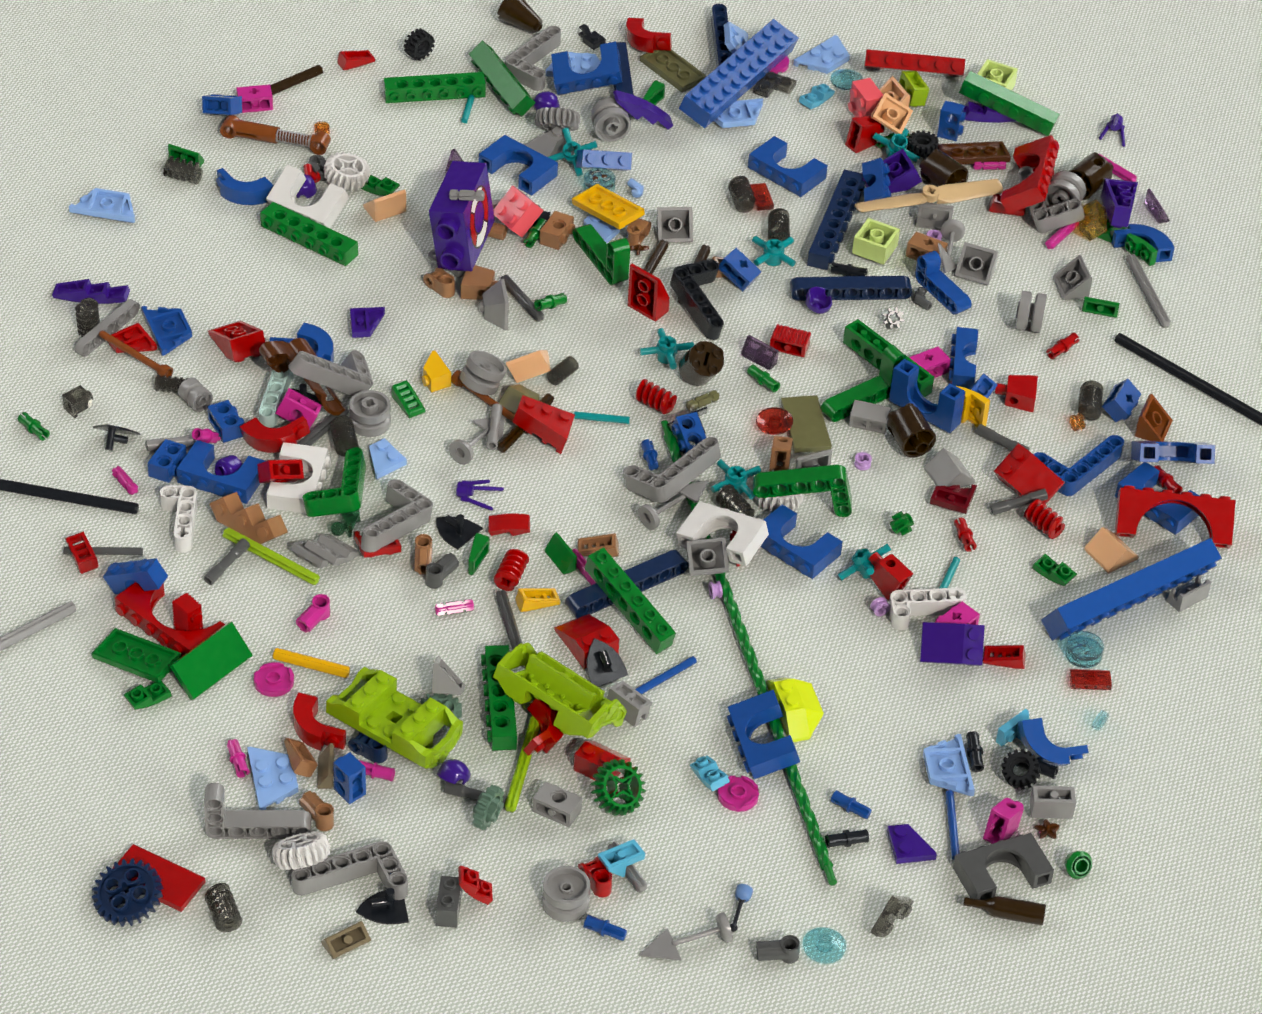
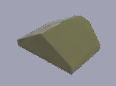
M520 384L512 385L507 388L499 404L515 415L522 395L539 401L540 394Z

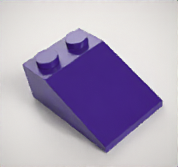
M904 149L883 160L884 163L888 164L890 170L888 177L891 183L889 186L891 193L909 190L923 182Z
M922 622L920 662L982 666L985 625Z

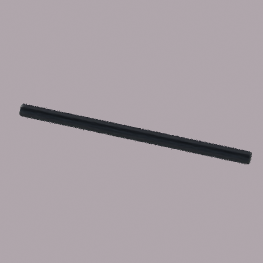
M1119 333L1116 335L1115 342L1262 425V413L1124 334Z
M0 479L1 491L130 514H137L139 511V504L134 502Z

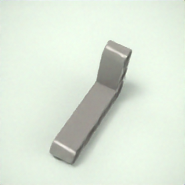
M557 26L547 27L505 58V65L521 84L535 91H541L545 88V71L534 64L560 46L561 29Z
M1026 166L1019 169L1018 176L1020 182L1033 173L1031 167ZM1071 199L1047 208L1044 201L1029 206L1036 230L1040 233L1079 222L1085 217L1082 203L1079 199Z
M352 350L341 365L310 353L299 351L288 365L290 371L297 376L351 396L361 391L369 390L373 386V380L366 359L357 350Z
M708 437L703 439L659 475L635 465L626 467L623 470L626 488L658 503L668 501L721 458L717 438Z
M398 479L390 480L387 485L385 499L398 510L363 529L361 549L365 552H375L428 523L431 519L433 502L403 481Z
M210 783L205 787L206 834L210 838L285 839L300 833H311L312 816L308 811L226 810L224 786L219 783Z
M385 841L376 842L326 858L323 862H318L317 865L293 870L291 874L293 892L303 896L377 872L386 890L388 888L394 889L395 900H402L407 897L408 878L392 846Z

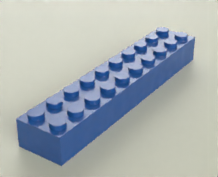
M772 19L684 96L679 109L703 128H706L793 51L799 37L775 19Z
M1209 538L1055 609L1041 619L1051 640L1059 638L1061 641L1071 636L1074 632L1079 633L1089 625L1094 626L1100 623L1102 619H1109L1120 611L1124 612L1135 604L1139 605L1150 597L1154 598L1165 590L1169 591L1177 587L1180 583H1187L1195 576L1204 575L1208 570L1216 567V562L1222 559L1212 539Z

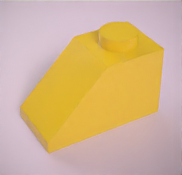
M435 350L431 352L423 367V376L421 377L423 385L427 386L431 393L451 386V371Z

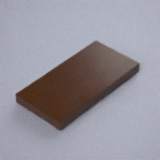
M1003 141L938 144L940 151H943L960 164L1011 161V156Z

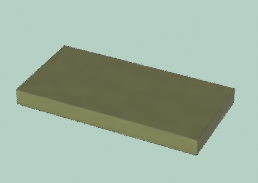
M672 49L671 51L654 50V53H646L640 56V61L682 93L694 88L707 77Z
M818 396L781 398V406L789 435L793 439L794 453L831 449L832 445L822 410L820 409Z

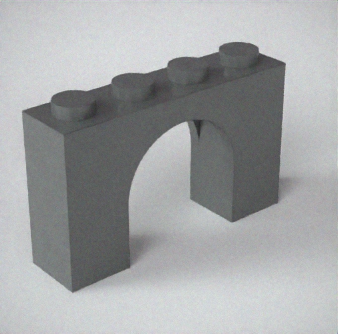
M1032 833L1000 840L994 844L980 846L970 851H962L955 855L953 869L968 895L973 899L987 900L996 895L997 886L986 868L998 862L1009 863L1019 868L1032 889L1051 884L1054 869Z

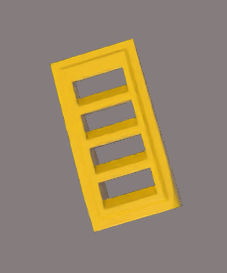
M519 588L515 598L520 612L560 605L561 602L555 588Z

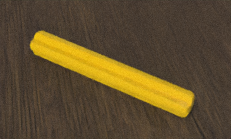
M275 648L273 652V659L343 678H348L350 674L349 666L280 648Z

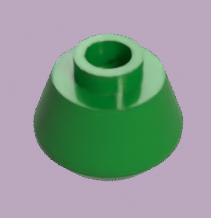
M1075 851L1067 855L1064 864L1069 876L1074 879H1082L1090 873L1092 858L1087 852Z

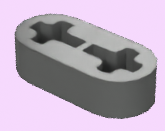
M313 155L309 159V164L312 165L314 173H320V181H326L327 179L324 177L326 160L321 155Z

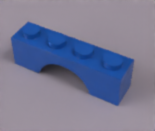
M957 327L956 334H952L951 344L954 346H951L950 356L954 358H950L949 368L953 370L949 371V380L955 386L970 389L975 383L976 365L967 361L965 357L976 355L978 329Z

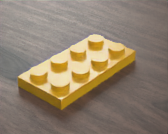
M595 184L572 198L573 205L619 230L645 215L644 208L599 184Z

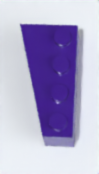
M1104 179L1100 197L1109 222L1113 227H1128L1138 182Z

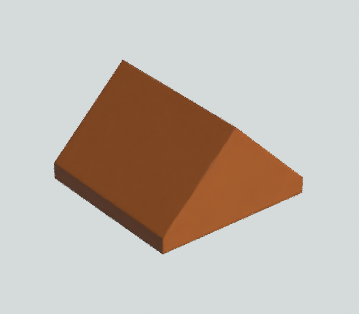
M1149 394L1141 411L1135 437L1148 441H1164L1173 420L1153 394Z

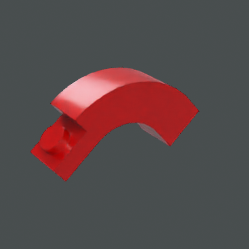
M644 18L627 19V41L633 48L648 53H654V50L671 51V33L645 30Z
M304 416L280 428L266 427L256 417L240 426L243 439L247 444L258 451L267 453H278L281 451L283 442L297 444V440L310 433Z
M298 692L293 705L294 728L298 737L305 744L316 750L321 751L324 745L328 746L330 743H333L334 748L344 750L346 746V730L319 723L315 719L318 712V697Z
M535 699L527 709L539 722L541 734L533 738L523 749L528 756L534 752L538 754L542 750L547 754L563 736L560 729L553 725L558 711L551 709L544 701Z

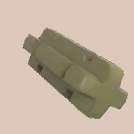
M716 390L710 391L694 398V400L687 401L686 408L692 412L697 408L710 404L711 401L719 400L720 395Z

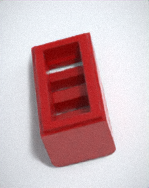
M369 50L339 52L337 63L343 70H349L375 62L376 59Z
M1002 194L992 196L988 211L1007 214L1000 201ZM1026 208L1011 212L1009 215L1024 216Z
M84 531L65 538L81 574L99 567L97 557Z
M1024 645L984 646L983 664L1025 669L1026 653Z

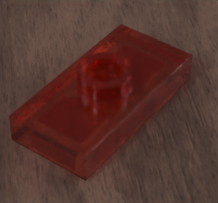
M766 183L750 184L749 192L756 210L774 209V203Z
M1070 669L1071 689L1111 690L1112 688L1110 671Z

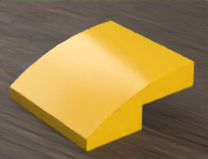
M957 386L966 391L961 423L968 420L976 427L980 424L986 426L990 400L973 390Z

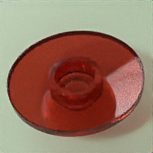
M772 407L762 410L757 415L756 424L764 433L779 435L791 429L793 417L785 409Z

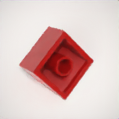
M585 741L574 754V771L595 780L593 775L598 773L597 768L603 767L604 762H610L613 759L617 761L624 759L626 763L630 762L631 758L596 741ZM613 771L612 774L618 777L620 772Z

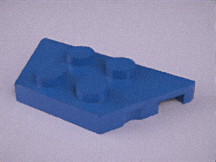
M141 306L142 314L162 356L192 337V330L182 309L158 307V310H147V306Z

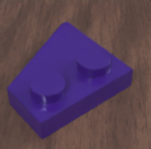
M385 307L350 308L352 338L371 337L385 315Z
M909 824L888 826L887 833L896 864L936 860V851Z

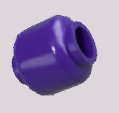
M234 455L223 457L216 462L215 475L226 476L233 474L240 469L243 463Z

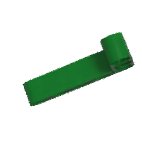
M591 224L573 229L574 240L610 285L628 280L630 245L626 238L606 243Z
M892 344L887 346L882 352L879 376L828 398L822 403L820 409L830 420L838 422L850 416L855 400L877 404L890 398L893 369L903 359H906V356L896 346Z
M354 447L346 451L341 488L311 491L303 495L302 498L307 516L317 517L348 513L361 508L366 464L361 448Z
M842 465L761 472L754 476L753 494L758 498L831 491L835 514L839 517H848L852 513V495L847 470Z

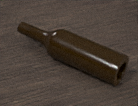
M994 896L987 900L964 897L963 906L983 909L995 918L1043 925L1046 904Z

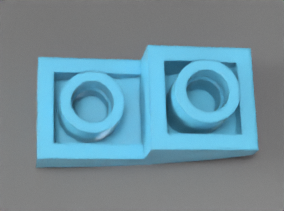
M820 84L812 87L811 93L800 96L799 102L809 109H813L831 98L835 91L826 84Z
M708 755L700 757L696 762L690 764L696 776L712 792L730 782L728 775L721 771L716 761Z

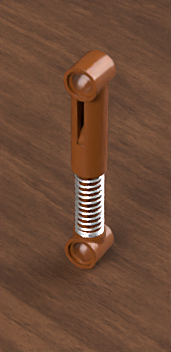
M228 115L220 127V133L228 139L237 136L275 144L278 142L295 144V146L309 147L316 155H323L331 142L329 134L323 131L313 135L307 134V136L306 134L303 135V133L301 135L300 133L297 134V132L294 134V131L292 133L291 131L288 132V130L283 131L282 129L280 130V127L240 120L234 115Z

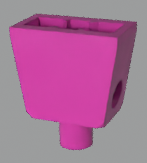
M1005 797L991 809L983 839L991 844L1000 840L1010 839L1019 827L1024 810L1023 804Z

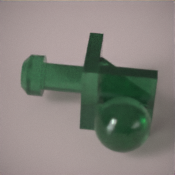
M359 510L340 513L341 522H334L331 525L332 534L341 536L346 532L349 538L352 537L354 526L356 523L361 522Z

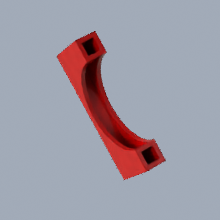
M866 49L864 68L921 71L962 77L964 76L966 59Z
M1052 135L1015 148L1013 158L1019 168L1020 166L1037 168L1025 180L1002 192L1000 201L1007 214L1045 201L1059 150V143L1057 140H1054Z
M1126 485L1118 491L1115 535L1134 538L1139 521L1146 512L1156 506L1173 503L1186 506L1196 512L1204 521L1209 537L1215 546L1229 549L1232 546L1236 500H1231V497L1228 496L1212 498L1210 494L1194 496L1191 492L1176 494L1172 490L1157 492L1153 488L1139 490L1135 489L1134 486Z
M135 582L115 597V610L120 616H124L134 626L141 628L148 636L158 640L162 646L178 651L182 656L226 625L219 621L201 630L181 631L160 623L152 612L157 602L165 595L164 583L158 590L144 591Z

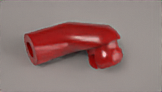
M305 164L303 166L304 174L311 176L314 182L318 183L321 179L320 173H314L312 165Z

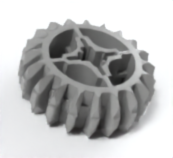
M559 107L541 108L536 111L535 125L545 130H550L557 126L562 130L569 128V131H574L579 128L581 121L580 114L577 111Z

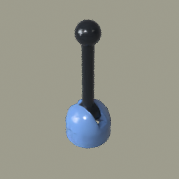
M746 884L737 885L735 890V897L739 903L733 923L730 924L732 932L738 929L737 921L743 903L748 902L753 894L752 887Z

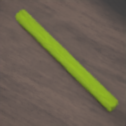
M231 528L224 529L223 538L235 544L244 538L250 544V547L247 549L248 551L312 585L318 584L320 579L318 574Z
M533 715L529 721L505 802V810L507 812L513 813L516 811L532 754L528 756L523 749L533 738L538 736L540 729L539 722Z

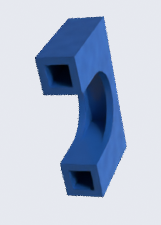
M616 41L600 44L601 62L595 70L585 74L572 71L568 51L551 54L554 86L557 94H567L622 83L620 54Z
M506 135L479 153V163H487V170L490 174H493L509 163H522L529 166L528 169L519 175L518 189L531 196L558 176V162Z
M776 136L749 154L748 168L799 197H802L816 187L827 176L828 165L815 158L796 169L779 166L777 163L787 155L788 143Z
M903 359L893 369L889 401L900 407H904L908 403L914 404L915 407H918L926 421L951 433L961 423L966 391L950 383L940 392L938 404L931 403L924 398L917 385L919 366Z
M196 440L176 469L177 483L192 486L222 497L237 492L241 502L247 504L261 484L259 483L257 464L263 463L265 460L248 456L240 469L235 473L226 476L214 475L207 471L215 459L214 445Z
M1132 441L1131 459L1138 462L1186 461L1197 464H1215V445L1206 442Z
M1143 462L1118 482L1115 497L1118 498L1119 489L1124 488L1126 485L1134 486L1135 489L1139 490L1153 488L1157 484L1160 470L1147 462ZM1189 490V491H1188V492L1193 493L1192 495H1194V496H1200V495L1196 494L1195 492H1193L1192 490ZM1173 503L1156 506L1144 514V516L1174 535L1199 516L1190 508Z
M782 504L764 519L769 535L760 547L813 579L841 555L843 541L827 532L809 546H795L788 543L783 537L796 527L797 513Z
M774 690L728 706L730 715L727 716L731 727L735 726L736 730H733L732 733L735 741H740L741 743L737 747L741 757H746V761H743L747 773L751 772L754 779L800 763L791 735L766 744H759L750 740L756 728L783 717Z

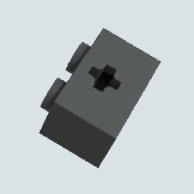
M441 876L435 926L457 928L462 898L459 877Z

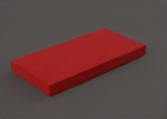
M134 844L117 862L118 865H122V860L125 859L126 863L129 864L131 859L134 858L136 864L140 860L143 861L144 866L149 863L152 869H156L157 875L162 880L160 883H162L163 889L160 891L163 897L157 899L159 902L180 912L184 910L206 883L205 877ZM134 877L131 881H135L138 877Z

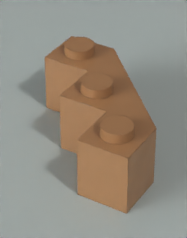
M237 492L209 503L218 522L259 544L288 533L281 515L266 520L259 503L244 509Z

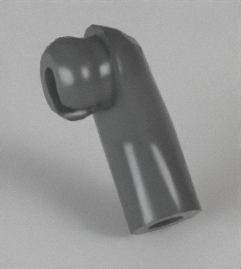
M919 287L915 291L914 300L918 305L929 310L932 307V303L926 299L925 294L927 290Z

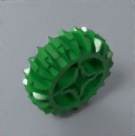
M613 759L610 762H604L603 767L597 768L598 773L593 775L596 781L591 782L595 790H592L591 793L597 796L594 799L595 802L600 801L598 808H605V813L612 812L613 816L619 814L624 816L627 813L634 812V808L640 806L639 802L644 800L641 794L646 792L642 785L646 782L640 780L643 776L642 773H636L638 767H632V762L625 763L624 759L618 761ZM618 771L622 773L624 776L618 778L617 776H614L612 772ZM619 797L625 803L619 804L613 801V799Z

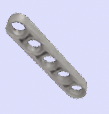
M128 299L77 342L75 352L83 357L88 356L106 341L99 336V332L103 330L110 335L116 333L137 315L140 304L132 299Z

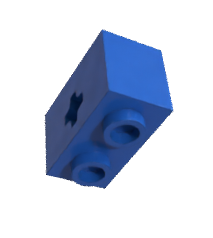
M737 248L730 252L719 264V270L742 292L762 272Z
M1127 378L1113 387L1102 407L1115 422L1122 419L1126 420L1132 415L1131 411L1138 405V400L1142 394Z

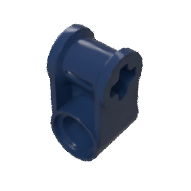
M361 732L355 738L348 741V746L352 752L374 763H383L388 758L386 745H382Z

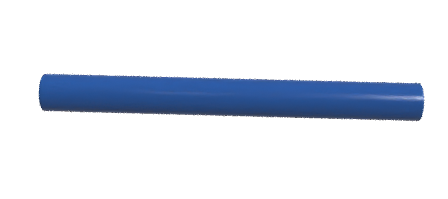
M692 656L635 690L644 694L696 664V658Z
M947 790L945 794L951 856L954 860L955 855L959 854L960 850L954 792Z

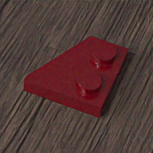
M972 484L971 488H960V485L949 487L936 486L931 496L930 504L967 514L976 493L977 485Z

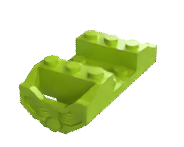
M528 642L520 643L512 651L508 652L497 664L493 678L498 680L505 694L511 697L514 702L524 704L538 699L547 703L551 709L557 710L558 713L553 725L566 735L591 738L603 726L609 724L615 727L621 726L627 713L619 700L614 699L610 701L605 698V691L541 651L537 654ZM519 666L525 668L524 670L516 673L511 671V669H514Z
M363 667L357 673L351 685L341 694L332 695L326 701V713L373 738L382 745H386L389 749L425 769L433 768L439 763H443L449 752L457 744L463 731V721L459 720L447 706L431 697L423 704L416 702L397 691V679L382 670ZM444 725L449 727L450 729L446 736L432 748L433 735Z

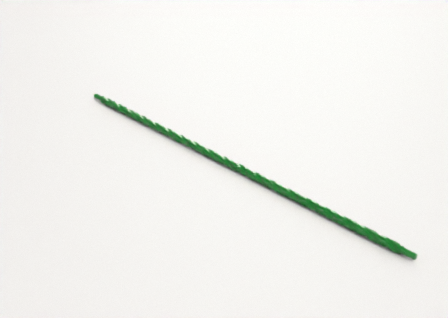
M663 420L661 426L665 434L664 439L674 463L682 455L680 454L676 437L673 435L670 426L667 425L668 421ZM686 497V500L690 507V511L692 512L695 506L698 504V502L695 503L694 501ZM709 534L705 539H713V538H712V537L710 536V534ZM725 573L714 574L716 581L721 583L722 598L753 679L758 695L768 692L762 670L758 666L755 651L750 644L748 632L741 620L738 605L733 599L730 583L726 579ZM779 718L768 722L774 741L785 737ZM794 764L786 767L785 771L796 797L802 818L806 824L820 867L824 870L829 885L834 886L837 884V880L832 869L833 863L829 859L824 838L819 832V825L815 814L810 808V800L805 787L801 783L797 765Z

